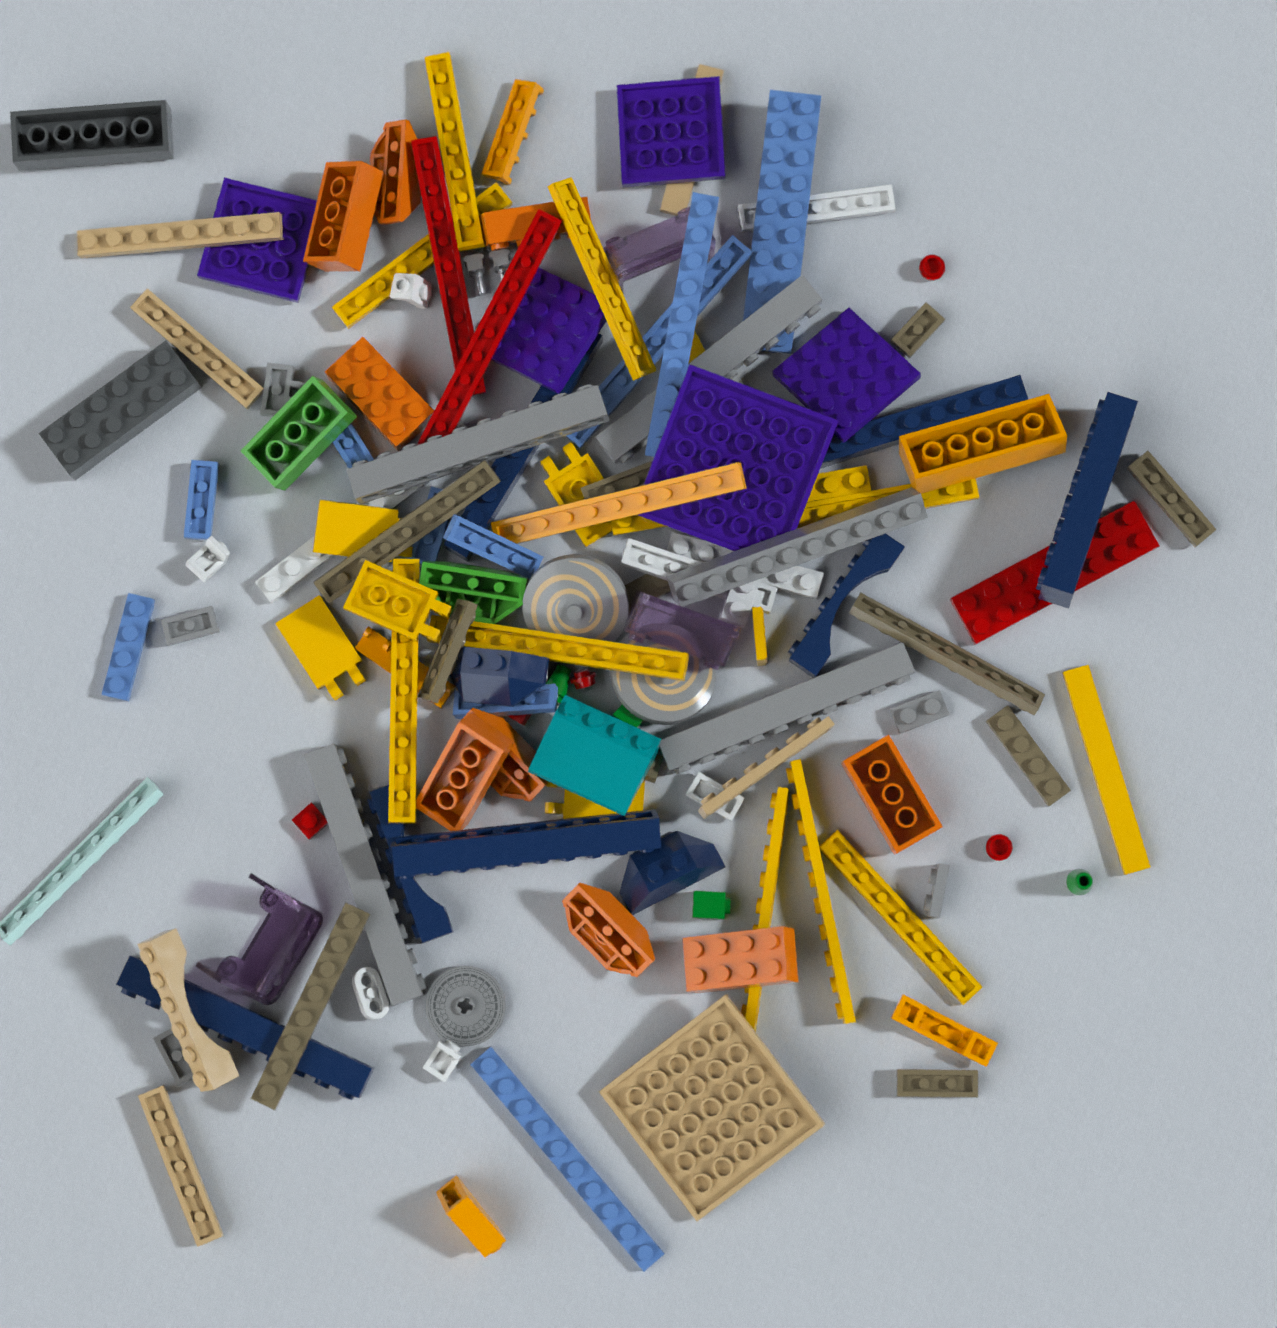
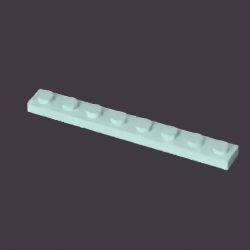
M147 777L0 922V936L3 941L11 946L17 939L22 937L24 932L36 920L40 919L44 912L55 901H58L73 883L77 882L94 863L99 861L101 856L112 845L119 841L120 837L131 826L139 821L140 817L150 807L158 802L164 794L151 779Z

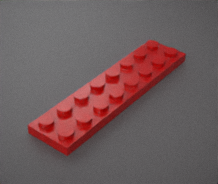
M1135 501L1099 519L1075 592L1160 546ZM1049 546L950 598L974 645L1053 604L1040 600V590L1036 589L1042 567L1048 568L1044 563Z

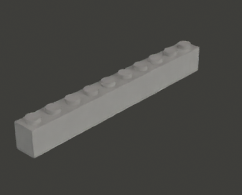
M802 275L689 364L733 379L738 374L736 371L743 364L748 367L759 358L757 354L764 348L767 351L779 343L778 337L784 332L789 335L800 326L799 321L805 316L811 318L821 310L819 305L822 304V298ZM656 390L595 436L616 464L619 461L625 463L635 455L633 450L638 446L646 447Z
M591 384L584 385L577 389L578 392L569 395L561 393L555 395L551 401L545 403L541 401L529 404L527 409L518 412L517 410H510L503 413L502 417L494 420L492 418L483 419L477 423V426L468 429L467 427H459L453 430L450 435L444 437L436 435L427 439L426 443L420 445L415 443L404 446L402 451L396 453H382L377 456L376 460L367 462V460L358 461L352 465V468L346 469L355 499L361 505L474 467L484 459L489 462L608 422L610 420L598 385L592 386Z
M911 487L666 577L674 601L680 607H684L928 518L921 493Z
M902 642L661 739L659 748L669 773L675 771L677 775L690 770L689 764L700 761L702 765L716 759L714 754L724 751L725 755L740 749L739 744L749 741V744L752 745L764 740L763 735L773 731L774 735L789 730L788 725L796 721L799 725L813 720V714L822 711L823 715L838 710L837 705L843 702H847V705L862 700L861 695L870 691L873 696L887 690L885 685L895 682L897 686L911 680L910 675L915 673V669Z
M331 744L306 753L304 756L357 908L371 914L364 928L391 1005L396 1006L423 996V989L427 987L422 973H416L414 964L418 963L413 948L408 949L405 939L409 938L405 924H399L396 914L400 913L396 899H390L387 889L391 888L387 873L382 874L378 865L382 863L381 855L378 848L373 849L370 839L374 836L369 823L364 824L361 814L365 813L360 797L355 799L352 790L356 788L354 778L351 773L347 774L343 764L347 763L343 748L338 749L335 744Z

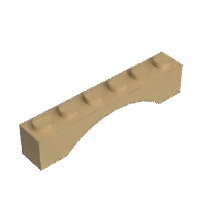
M177 929L163 931L139 943L140 957L147 965L151 975V983L159 993L162 1009L168 1014L172 1024V1032L180 1042L183 1049V1058L189 1063L195 1085L201 1092L209 1091L238 1077V1071L229 1051L218 1046L204 1033L190 1011L184 987V965L187 952Z

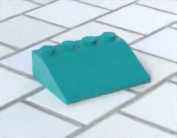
M565 695L547 728L528 772L625 816L657 756L661 739Z

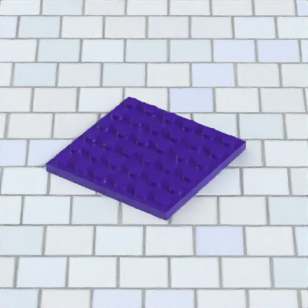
M689 364L643 485L740 462L747 489L660 509L638 516L732 551H737L795 530L798 527L839 420Z

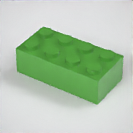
M312 376L240 451L275 488L286 491L352 423L357 415L322 379Z

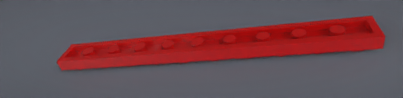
M437 136L411 140V146L454 369L456 370L474 335V328ZM483 377L474 395L486 393Z
M541 209L537 210L417 444L426 443L427 439L436 435H442V437L450 435L457 428L563 222L562 220Z

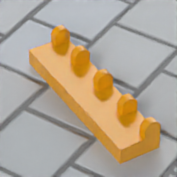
M515 79L481 173L486 178L496 179L504 184L511 185L512 179L509 176L513 164H518L520 158L517 156L522 139L526 140L528 137L525 130L530 116H535L536 114L534 109L536 99L544 91L537 82Z
M368 626L354 649L391 674V641ZM418 661V693L429 670L420 661ZM449 681L446 682L445 693L438 703L432 702L440 709L456 689L455 685Z

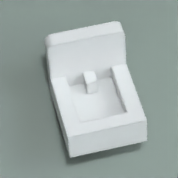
M395 273L390 298L405 300L418 308L427 309L429 299L432 296V283L417 274Z
M210 536L205 545L187 560L185 566L205 583L226 564L230 552L222 541Z
M448 1039L445 1043L440 1040L423 1066V1069L446 1082L463 1054L458 1052L460 1047Z

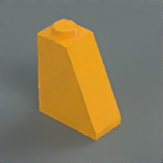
M457 1175L436 1191L446 1214L484 1258L501 1248L502 1244L506 1241L501 1230Z

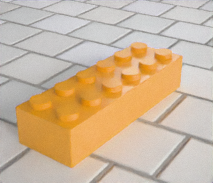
M1046 394L899 436V455L912 488L923 494L1065 453L1067 434L1050 394Z

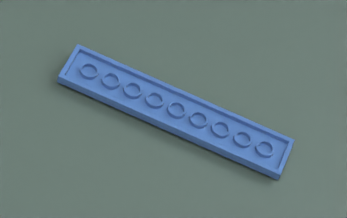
M770 90L743 321L801 276L822 95ZM794 331L789 335L784 332L778 337L779 343L768 351L764 348L761 351L791 354Z

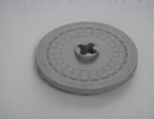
M473 966L454 967L438 976L431 985L426 997V1016L433 1031L444 1041L448 1039L458 1046H474L488 1040L501 1026L506 1010L505 996L498 981L487 971ZM465 998L470 999L469 1004L473 1005V1009L467 1010L466 1014L461 1013L462 1008L458 1007L459 1002H464Z

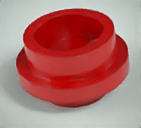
M937 255L925 256L919 265L920 274L929 281L940 279L945 272L943 259Z
M589 668L574 672L575 677L570 679L571 684H574L576 689L586 688L596 683V672H590Z
M993 835L986 843V852L993 860H1005L1012 853V842L1005 835Z

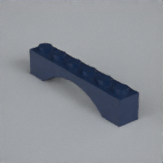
M886 533L863 542L862 546L865 547V550L861 556L855 554L847 566L851 569L846 577L841 575L832 587L836 590L832 598L825 597L818 607L821 613L816 621L811 618L803 629L806 633L805 637L801 642L796 639L789 649L788 653L791 654L789 662L812 678L817 676L831 655V627L842 601L862 582L876 575L888 572L904 550L905 546Z
M389 785L370 791L371 798L367 799L372 814L377 813L380 823L376 824L380 838H386L389 848L385 849L389 864H393L390 837L404 836L406 823H388ZM394 877L398 889L403 888L406 898L402 901L407 915L411 913L413 915L415 924H412L411 927L416 940L421 938L422 943H427L454 933L446 908L425 893L414 877L409 879Z

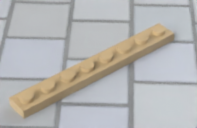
M280 212L78 230V256L80 258L279 241L283 240L282 215Z

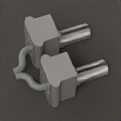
M481 247L473 255L464 257V264L468 268L470 278L472 277L474 280L477 296H480L477 279H479L481 294H485L482 279L483 275H485V258L481 253L485 248L490 251V262L494 264L495 273L499 274L501 282L511 260L508 249L491 251V247Z

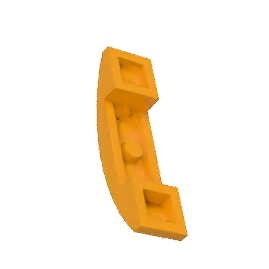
M902 994L891 1016V1019L985 1067H987L998 1045L997 1042L955 1022Z

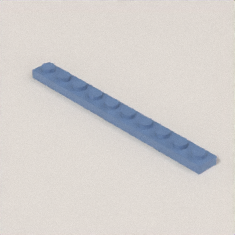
M695 192L692 194L645 450L646 456L654 457L688 368L719 197Z
M733 235L707 263L698 315L752 255V251ZM672 304L642 337L654 365L663 356ZM624 359L599 386L608 417L644 378L633 381ZM602 424L566 435V437L581 449Z
M490 1047L470 1065L639 1267L645 1272L664 1255L661 1248L495 1050Z

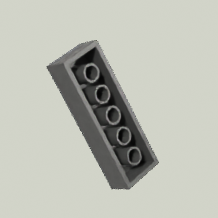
M166 100L10 112L12 158L19 171L174 159L171 109Z
M164 341L38 434L67 473L74 480H77L202 387L169 343Z

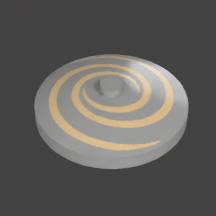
M571 554L553 558L534 572L525 589L522 609L525 623L530 630L615 642L625 627L629 601L624 583L611 567L590 556Z
M653 622L635 628L621 640L620 643L689 654L685 681L610 670L613 690L618 700L629 712L649 723L672 725L691 719L705 707L715 687L716 666L709 648L694 632L674 623Z

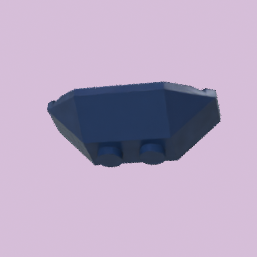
M462 647L455 660V669L449 676L464 702L514 707L530 696L536 689H540L546 684L549 658L515 651Z
M675 831L661 839V848H657L649 853L636 851L629 856L619 893L629 912L635 915L722 870L726 866L713 843Z

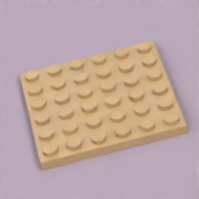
M727 994L599 1091L696 1221H699L825 1125V1122Z

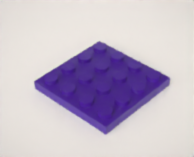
M719 76L617 85L621 180L623 187L726 179Z
M224 177L213 218L280 212L282 215L283 240L205 247L197 273L198 278L299 303L309 266L308 263L303 262L317 200Z
M539 268L492 361L560 394L606 323L605 316L595 294Z
M847 308L772 371L773 377L806 408L839 420L834 435L843 443L921 378V373L851 308Z

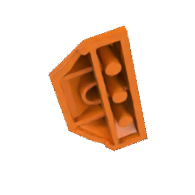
M407 119L386 122L383 127L384 131L377 139L370 153V165L383 171L374 212L378 223L381 225L403 222L421 203L420 187L411 146V140H416L417 137L410 121Z
M476 708L470 709L465 716L471 712L515 741L491 786L501 796L532 801L548 784L547 780L528 772L536 751L504 718Z
M580 882L562 900L569 931L607 970L638 977L655 960L647 930L609 891Z

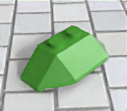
M423 561L419 584L437 591L438 596L436 600L450 605L452 611L457 599L477 604L474 621L496 624L523 605L527 578L500 569L456 562Z

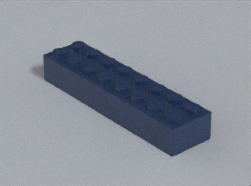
M1107 392L1105 400L1099 399L1085 446L1082 449L1079 463L1071 482L1069 494H1067L1060 517L1064 518V520L1059 518L1052 541L1056 542V544L1051 542L1044 565L1048 566V568L1042 567L1036 589L1040 590V600L1068 609L1070 607L1138 401L1111 392Z

